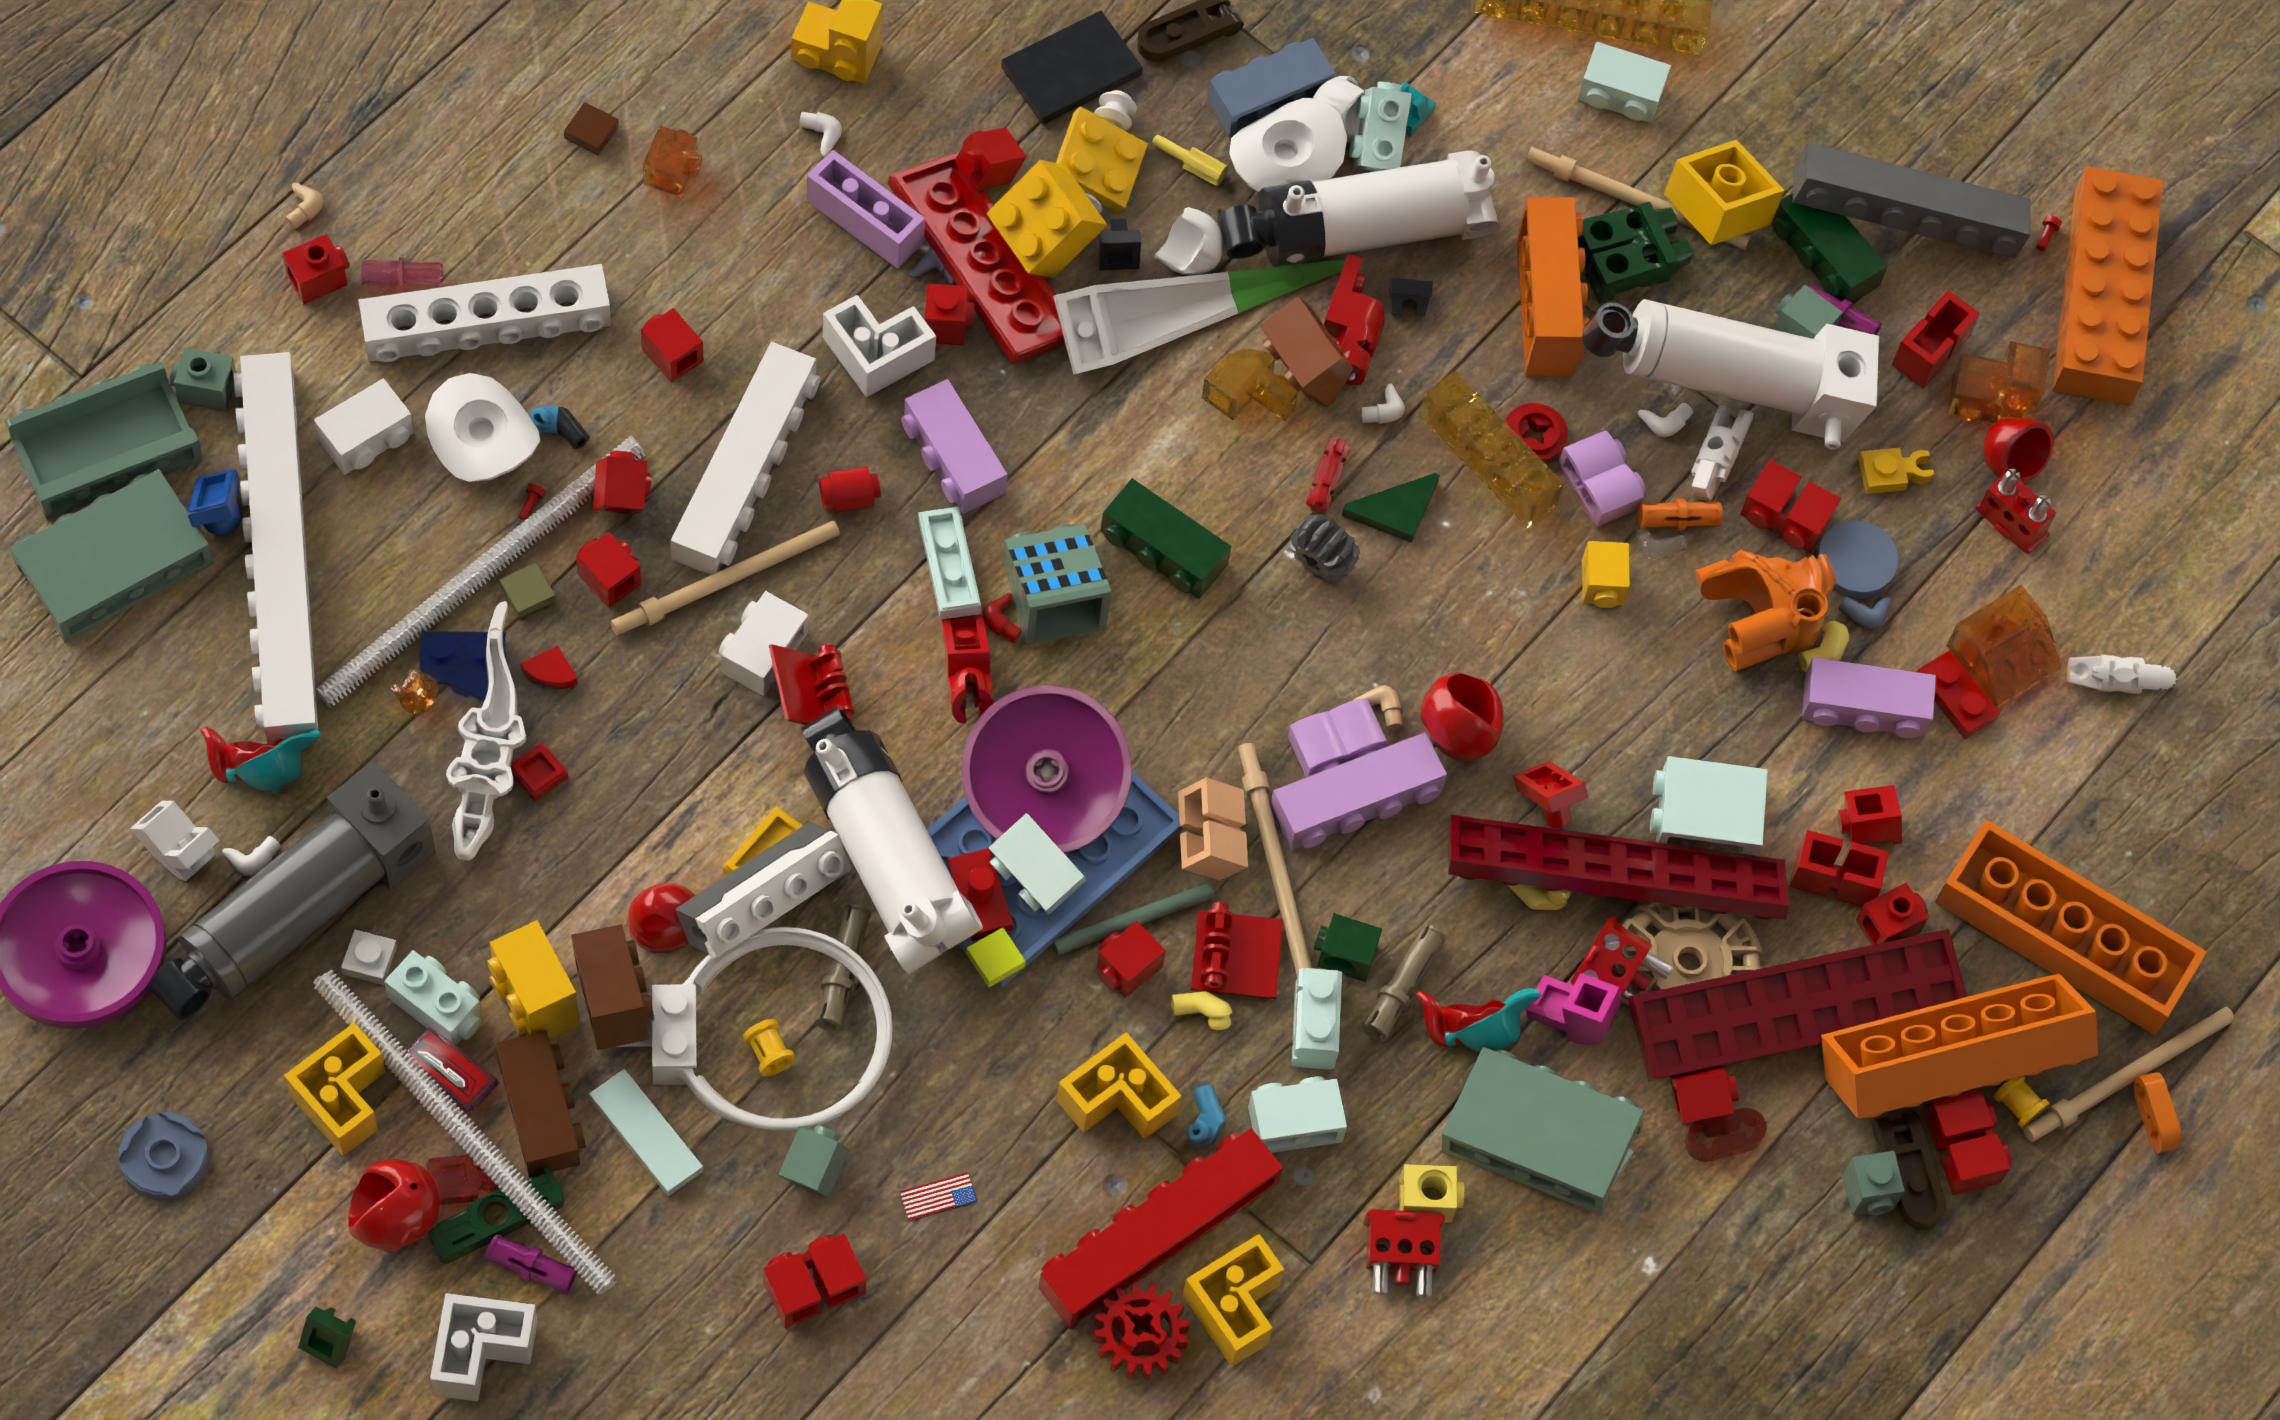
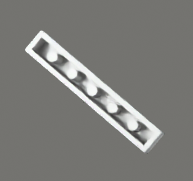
M774 342L769 344L670 540L671 560L709 575L719 572L723 564L728 566L731 564L738 546L735 540L740 530L744 532L748 530L754 516L752 506L757 497L763 498L771 481V475L768 474L773 464L780 465L788 445L785 440L790 431L796 432L799 428L804 414L802 406L806 398L812 399L816 394L820 383V376L816 375V358Z

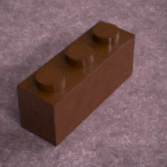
M622 924L572 934L571 939L576 968L597 1050L649 1040L647 1022L654 1020V1013L650 995L641 996L642 993L647 992L642 967H633L639 965L635 940L626 941Z
M547 1030L495 1043L497 1059L528 1177L531 1178L539 1173L542 1175L543 1167H548L554 1172L580 1165L579 1149L586 1148L580 1122L572 1124L568 1110L575 1108V1103L569 1082L561 1084L557 1070L564 1069L559 1044L550 1045Z

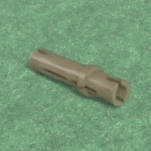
M848 904L844 906L837 940L860 956L871 911L861 905L852 904L851 907ZM833 958L828 975L822 979L821 989L823 994L815 1024L824 1030L834 1031L836 1029L840 1031L843 1027L844 1014L849 998L854 996L856 984L853 983L854 975Z
M1424 924L1421 927L1414 943L1409 948L1393 978L1389 981L1388 985H1384L1377 995L1379 1000L1362 1026L1363 1031L1377 1041L1378 1039L1383 1042L1386 1041L1401 1013H1406L1411 1006L1410 998L1421 982L1437 952H1439L1446 941L1445 934L1437 927L1432 925L1429 927L1428 924Z

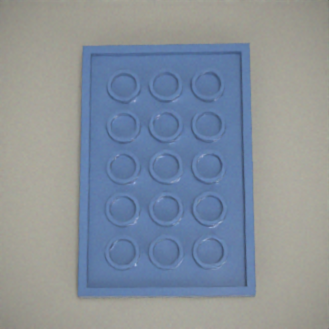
M1132 771L1131 788L1126 804L1111 828L1090 845L1065 854L1085 876L1087 881L1051 914L1048 915L1042 907L1037 912H1034L1018 894L1024 887L1015 877L1012 876L1006 881L996 870L1013 921V930L1008 931L1007 934L1025 959L1026 965L1024 968L1051 946L1055 939L1061 937L1184 829L1180 827L1179 814L1134 771ZM966 796L927 829L947 869L948 858L989 848L997 840L979 823L967 802ZM990 851L991 857H992V859H993L995 856H994V854ZM969 937L959 943L958 946L966 953L967 947L981 939L971 941ZM1023 969L1003 979L997 984L1001 988H1003Z

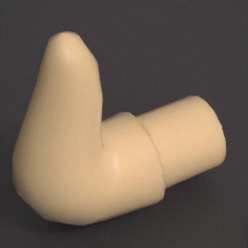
M294 182L292 184L293 192L303 202L297 205V208L288 214L285 219L296 230L306 221L312 220L321 211L324 200L322 194L317 190Z
M1386 685L1377 686L1353 699L1367 698L1370 706L1381 705L1387 729L1395 730L1403 727L1400 699L1396 691Z

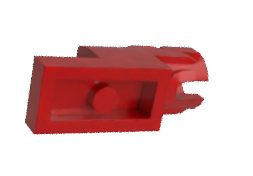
M1347 254L1324 326L1354 368L1345 383L1361 385L1365 380L1371 357H1373L1384 326V312L1381 301L1362 294L1366 281V275L1360 274L1363 258Z
M983 614L941 620L945 648V670L952 715L957 722L966 724V693H972L974 707H978L979 718L994 704L990 676V650Z

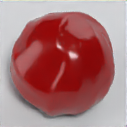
M1456 672L1438 678L1430 687L1421 704V721L1427 728L1434 745L1444 755L1461 761L1476 760L1484 757L1496 747L1504 727V710L1498 692L1490 683L1478 677Z
M398 1159L379 1161L367 1167L352 1194L348 1216L350 1234L365 1246L387 1253H395L402 1247L413 1244L424 1237L436 1223L440 1211L439 1191L431 1174L419 1164Z

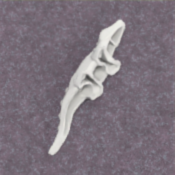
M506 601L500 602L496 606L488 631L486 662L489 684L487 696L482 708H471L459 722L458 731L465 740L462 755L453 760L446 773L448 783L453 788L457 787L459 792L462 793V801L453 819L452 829L455 855L458 859L465 861L472 860L482 844L492 834L494 829L492 805L496 798L506 795L512 790L514 780L510 767L514 749L522 746L527 740L522 718L517 712L516 689L503 649V628L508 613Z

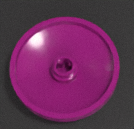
M1037 685L1014 691L1002 697L980 716L973 726L964 747L961 766L962 783L967 802L973 814L984 829L995 839L1000 838L1027 813L1064 854H1068L1098 840L1118 819L1126 804L1131 788L1132 760L1129 746L1121 727L1110 712L1099 702L1080 691L1068 687Z
M70 861L55 864L26 877L0 903V991L14 1008L39 1023L58 1028L77 1029L97 1026L114 1020L131 1010L150 991L149 983L152 977L163 966L166 954V932L160 910L152 895L137 879L114 866L93 861Z

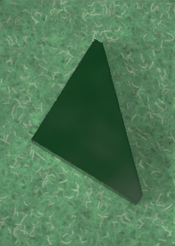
M1433 473L1346 503L1342 516L1412 543L1439 482L1440 475Z

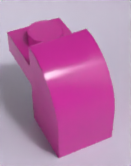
M1582 973L1579 974L1574 986L1543 975L1536 989L1542 996L1527 1007L1526 1013L1527 1018L1566 1032L1569 1041L1585 1045H1595L1604 1039L1621 1005L1620 987Z

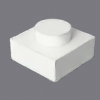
M355 929L341 966L342 974L384 985L397 949L396 940Z

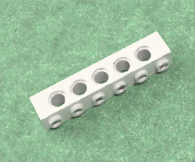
M602 264L358 300L368 362H391L399 357L418 354L432 356L445 350L459 348L472 350L486 344L499 342L513 344L526 338L539 336L553 338L566 332L580 330L593 332L602 327L611 326L610 304ZM564 302L574 303V305L568 307L561 306L560 304ZM523 308L534 309L533 311L528 313H523L519 311ZM483 314L494 315L491 318L487 319L479 318V316ZM442 320L453 321L447 325L438 324ZM402 326L412 327L411 329L406 331L397 330L399 327Z

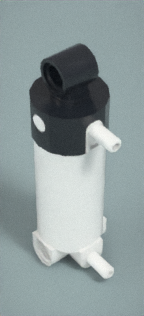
M1462 151L1449 153L1447 159L1443 161L1314 182L1307 180L1264 187L1259 192V211H1256V208L1252 205H1238L1228 208L1219 214L1218 221L1227 256L1232 259H1244L1259 254L1265 248L1272 266L1279 267L1322 260L1323 257L1455 235H1461L1462 240L1487 236L1499 228L1497 214L1490 193L1494 182V172L1490 167L1491 160L1488 156L1480 155L1477 151Z
M838 705L803 726L801 729L804 737L814 752L806 762L804 774L827 819L831 820L837 834H839L841 842L889 933L885 935V938L902 968L908 974H911L940 956L946 950L953 948L982 930L983 926L972 904L959 892L910 800L902 784L900 774L888 755L880 736L870 730H856L846 713Z

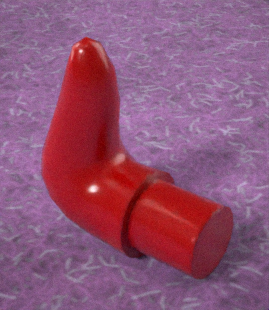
M1007 593L987 604L983 608L982 614L984 623L998 636L1002 635L1012 643H1015L1021 635L1022 629L1003 615V612L1012 603L1013 595Z

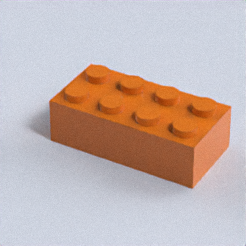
M1575 197L1526 198L1516 243L1525 376L1573 377L1577 362H1583L1584 359L1582 333L1590 320L1583 317L1582 307L1587 305L1588 288L1586 282L1580 281V272H1584L1585 249L1578 248L1577 237L1582 236L1583 217L1582 213H1576Z

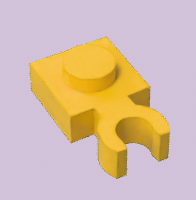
M1900 448L1861 451L1858 462L1866 494L1905 491L1908 480L1916 484L1931 482L1934 470H1921L1916 465L1927 463L1930 457L1929 451L1917 450L1910 457L1905 458L1902 457Z

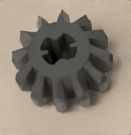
M1310 514L1305 521L1302 520L1294 529L1295 532L1290 537V549L1295 553V559L1304 565V569H1309L1313 572L1315 577L1320 576L1327 582H1339L1355 567L1354 564L1359 559L1360 549L1355 544L1354 537L1348 535L1345 528L1337 525L1334 519L1328 520L1322 514Z

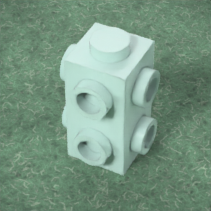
M1378 82L1377 87L1366 89L1364 95L1359 96L1355 111L1356 118L1360 119L1358 134L1352 136L1349 149L1350 158H1354L1353 168L1373 172L1400 168L1412 93L1401 92V85L1390 82Z
M412 950L384 981L387 998L454 1048L462 1039H470L479 1029L482 1022L480 996L466 982L460 981L457 984L445 975L447 973L446 969L431 956H426L424 959Z

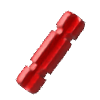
M1331 438L1327 442L1323 453L1327 456H1322L1312 482V486L1315 488H1310L1306 498V504L1314 512H1326L1329 509L1333 498L1330 494L1333 495L1335 493L1344 468V464L1341 462H1346L1350 452V446L1344 439Z

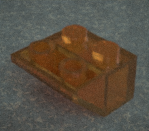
M2019 585L1958 622L1946 645L1996 708L2062 667L2047 616L2022 585Z

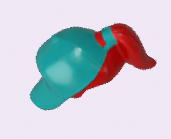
M208 727L200 729L206 741L209 765L217 780L222 783L244 781L254 789L272 791L273 793H279L282 787L298 780L302 771L301 752L322 736L319 730L310 729L287 739H278L273 744H262L253 741L226 743L215 730Z
M1526 988L1515 992L1503 1002L1494 999L1481 1006L1452 1004L1443 1007L1432 995L1423 991L1416 993V997L1423 1007L1424 1021L1428 1034L1436 1045L1446 1047L1464 1044L1466 1047L1479 1053L1483 1047L1495 1051L1516 1042L1521 1035V1012L1542 996L1538 990Z

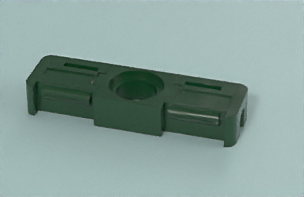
M543 1167V1175L539 1173L527 1179V1186L531 1184L530 1190L535 1188L534 1192H539L537 1198L542 1195L541 1200H546L544 1206L549 1203V1209L553 1207L552 1212L564 1206V1194L551 1169ZM498 1189L467 1204V1212L464 1210L437 1223L436 1227H432L427 1235L431 1244L436 1249L439 1260L443 1264H448L489 1244L496 1234L504 1237L530 1224L531 1220L527 1219L528 1216L523 1215L524 1212L520 1211L521 1208H517V1204H513V1200H509V1197L505 1195L506 1193L502 1192V1189ZM494 1205L506 1208L509 1213L507 1220L497 1226L490 1225L483 1219L486 1209Z

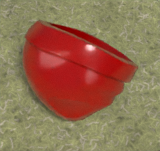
M2009 418L1997 421L1990 427L1984 439L1983 455L1985 463L1998 478L2009 469H2016L2015 474L2017 472L2020 473L2019 480L2021 482L2036 478L2051 458L2054 446L2053 433L2050 427L2035 419Z
M676 883L654 885L643 890L632 901L629 908L627 927L631 938L640 947L653 953H669L687 946L689 943L675 909L696 895L688 888Z

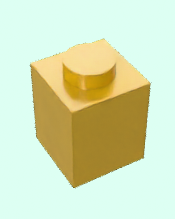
M1588 541L1582 558L1583 603L1594 604L1600 608H1612L1617 605L1623 606L1630 587L1629 543Z

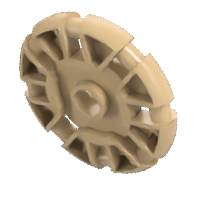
M1646 901L1636 908L1637 914L1632 919L1626 918L1621 925L1651 943L1653 946L1649 953L1673 966V970L1669 973L1670 976L1667 979L1660 977L1645 967H1639L1638 970L1652 978V981L1645 991L1630 983L1627 989L1636 994L1650 992L1653 988L1657 991L1762 968L1760 967V957L1763 956V952L1754 930L1744 918L1739 919L1731 912L1720 914L1709 909L1694 907L1676 908L1669 904ZM1678 913H1690L1692 919L1679 920ZM1717 924H1720L1728 933L1721 939L1715 932L1710 930L1713 926L1715 927ZM1648 926H1655L1660 932L1653 937L1645 929ZM1625 946L1629 954H1636V949L1633 946ZM1684 953L1693 954L1698 958L1700 967L1696 970H1687L1679 964L1678 956ZM1732 957L1743 960V966H1733ZM1617 963L1616 971L1624 974L1626 972L1625 967Z

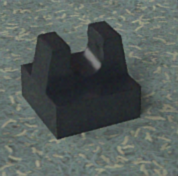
M1126 218L1110 219V231L1100 232L1099 269H1139L1141 254L1140 230H1128Z
M1390 277L1391 313L1401 315L1403 302L1410 299L1416 304L1415 316L1425 317L1430 297H1432L1433 281Z

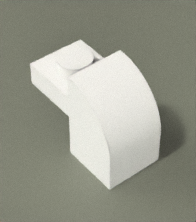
M161 801L130 828L146 849L173 875L183 881H187L218 853L213 846L220 840L210 828L196 827L175 801Z

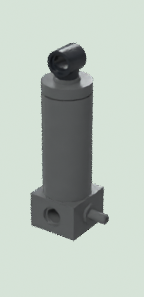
M371 761L326 798L330 812L329 816L179 936V942L187 954L186 959L183 961L181 958H176L169 961L155 973L149 983V989L176 1018L184 1020L196 1013L209 999L211 989H216L227 999L233 1000L379 880L391 890L436 853L430 818L374 761Z

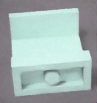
M1668 756L1663 770H1656L1654 776L1653 795L1659 796V809L1653 808L1650 833L1656 834V842L1667 843L1669 837L1737 845L1739 846L1740 854L1758 856L1763 846L1768 769Z

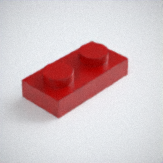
M1951 650L1917 670L1918 673L1936 675L1934 702L1964 739L1991 724L2000 715V711Z

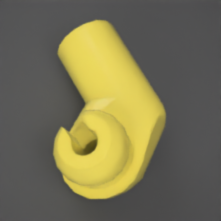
M1838 621L1827 622L1822 628L1825 633L1822 635L1823 639L1820 647L1799 653V663L1804 672H1807L1813 657L1835 661L1841 660L1849 642V632L1844 624Z

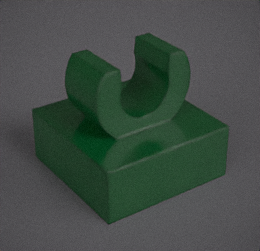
M315 1307L306 1317L298 1348L337 1369L346 1358L356 1320L350 1318L346 1323L334 1316L336 1309L330 1307L324 1311Z

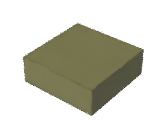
M537 562L499 579L500 587L518 619L556 602V595Z

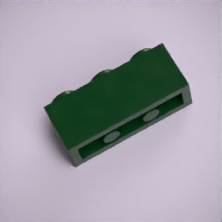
M1793 193L1781 199L1771 223L1776 235L1781 240H1786L1797 253L1800 263L1806 269H1810L1821 281L1826 293L1841 301L1847 299L1853 303L1881 285L1888 265L1846 216L1792 203Z
M1133 478L1102 513L1100 532L1103 533L1104 537L1112 545L1118 548L1124 547L1133 553L1144 567L1149 570L1159 571L1170 579V582L1176 589L1183 593H1191L1200 599L1229 564L1232 547L1230 544Z

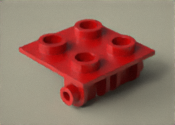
M774 644L769 645L773 664L772 668L776 677L781 698V708L786 721L806 725L838 705L852 722V716L855 714L849 694V685L845 683L847 680L846 674L841 672L844 670L841 652L835 649V645L826 644L818 649L819 654L817 655Z
M1223 902L1213 903L1212 909L1208 911L1198 910L1191 990L1276 999L1283 919L1233 914L1229 911V905Z

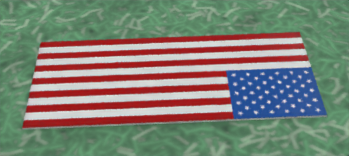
M968 1172L900 1191L909 1220L977 1201Z

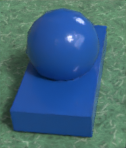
M236 469L199 477L196 480L187 514L192 528L203 525L208 532L216 536H227L240 525L242 514L236 500L241 480Z

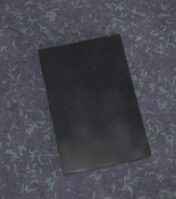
M1101 10L1001 60V68L1042 125L1101 96L1103 93L1109 92L1141 76L1143 71L1139 61Z

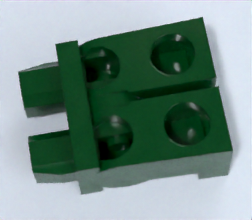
M1651 202L1639 204L1638 208H1627L1583 219L1582 236L1577 237L1578 248L1585 249L1584 271L1587 270L1585 276L1599 304L1613 300L1615 294L1636 287H1647L1657 282L1671 281L1675 269L1690 264L1693 250L1688 240L1684 238L1669 242L1667 237L1669 234L1676 233L1678 227L1677 217L1672 207L1654 210Z

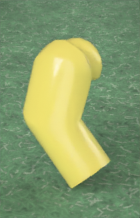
M1523 884L1508 885L1532 910H1559L1567 904V899L1571 894V891L1567 890L1549 891L1537 886Z
M1202 991L1171 995L1173 1016L1201 1013L1208 1016V1025L1212 1030H1225L1231 1026L1230 1014L1233 1012L1229 1003L1213 994Z

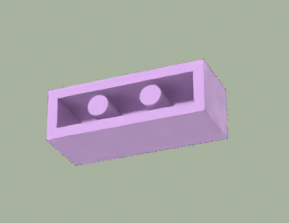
M832 150L807 175V201L897 269L924 243L925 218L836 151Z
M948 379L905 398L904 416L901 417L903 428L910 439L916 438L921 445L922 458L930 471L936 470L942 479L941 487L943 493L950 503L956 502L964 514L1006 494L1008 474Z
M1813 657L1805 674L1802 719L1813 721L1820 726H1834L1837 724L1851 726L1861 732H1875L1878 730L1892 732L1902 738L1925 737L1933 721L1936 675Z

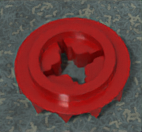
M1528 403L1521 405L1511 411L1504 423L1503 434L1506 448H1511L1515 452L1517 459L1524 457L1530 459L1532 464L1538 460L1550 462L1554 456L1562 453L1568 439V429L1563 417L1556 410L1544 404ZM1529 427L1533 428L1535 432H1544L1541 443L1537 442L1534 437H1526Z

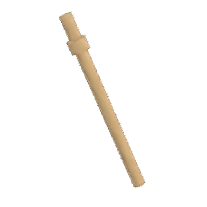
M1530 148L1526 161L1554 172L1553 177L1565 182H1569L1571 179L1639 207V204L1651 202L1654 210L1672 207L1679 224L1696 230L1672 203L1576 165L1577 160L1562 155L1559 158L1537 148ZM1743 234L1723 242L1745 250L1751 236Z
M832 520L662 598H649L638 603L639 608L611 620V627L618 636L645 623L648 626L664 620V615L839 536V528L835 521Z
M1245 743L1238 747L1245 776L1242 777L1246 796L1251 797L1291 956L1296 975L1298 976L1299 969L1312 968L1267 795L1270 791L1267 774L1261 771L1254 743Z
M2228 1007L2220 1009L2069 1101L2062 1099L2050 1106L2047 1114L2023 1128L2026 1138L2030 1142H2034L2056 1128L2063 1130L2077 1121L2079 1114L2134 1082L2135 1077L2151 1072L2234 1022L2233 1012Z

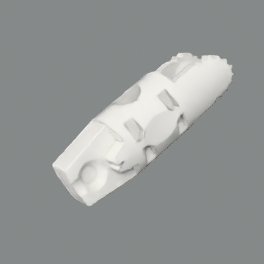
M1721 405L1718 407L1691 472L1692 476H1695L1692 489L1695 492L1696 499L1712 501L1720 483L1726 482L1753 420L1754 413L1752 411H1739L1738 417L1732 429L1726 427L1730 417L1729 408Z
M2105 654L2100 656L2069 658L2067 666V682L2103 692L2121 691L2127 694L2139 695L2142 689L2159 690L2161 688L2162 690H2168L2173 688V685L2176 684L2175 681L2178 680L2176 678L2177 674L2170 667L2145 664L2144 659L2140 657L2120 658Z

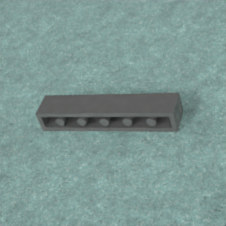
M1807 142L1793 166L1792 203L2013 259L2016 258L2031 235L2029 198Z

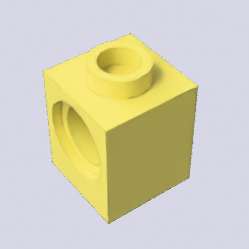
M1404 1164L1399 1179V1211L1441 1213L1445 1216L1444 1222L1452 1223L1456 1209L1463 1208L1464 1182H1457V1167ZM1428 1187L1435 1188L1440 1191L1443 1198L1439 1200L1428 1199L1423 1194L1422 1189Z

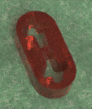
M1740 1108L1734 1110V1114L1695 1121L1686 1134L1684 1141L1685 1149L1691 1157L1701 1162L1714 1161L1751 1151L1761 1144L1766 1134V1120L1755 1109ZM1742 1121H1744L1747 1127L1755 1128L1751 1138H1748L1745 1132L1731 1134V1132H1735ZM1700 1132H1704L1707 1138L1721 1135V1137L1713 1141L1710 1148H1707L1704 1142H1696Z

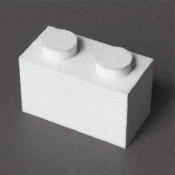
M384 378L314 419L317 440L344 475L354 469H362L368 466L375 456L389 448L401 446L408 440L410 435L414 434L411 413Z
M767 591L763 593L757 603L754 601L749 603L741 617L742 625L735 635L729 633L725 637L718 652L721 656V673L762 696H765L776 680L772 668L773 664L769 645L774 644L797 650L808 634V614Z

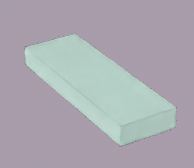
M959 507L918 512L919 527L940 620L981 614L980 597Z
M625 1069L589 1093L591 1102L668 1197L703 1172V1165Z

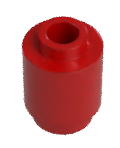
M867 466L828 472V477L819 478L820 496L824 511L833 509L835 513L870 508L874 507V498L881 497L877 473L870 474Z

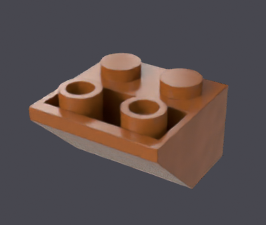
M1298 296L1260 325L1268 337L1263 343L1270 354L1277 361L1280 359L1288 368L1284 374L1296 391H1302L1310 401L1316 398L1328 407L1334 403L1354 368L1313 308Z

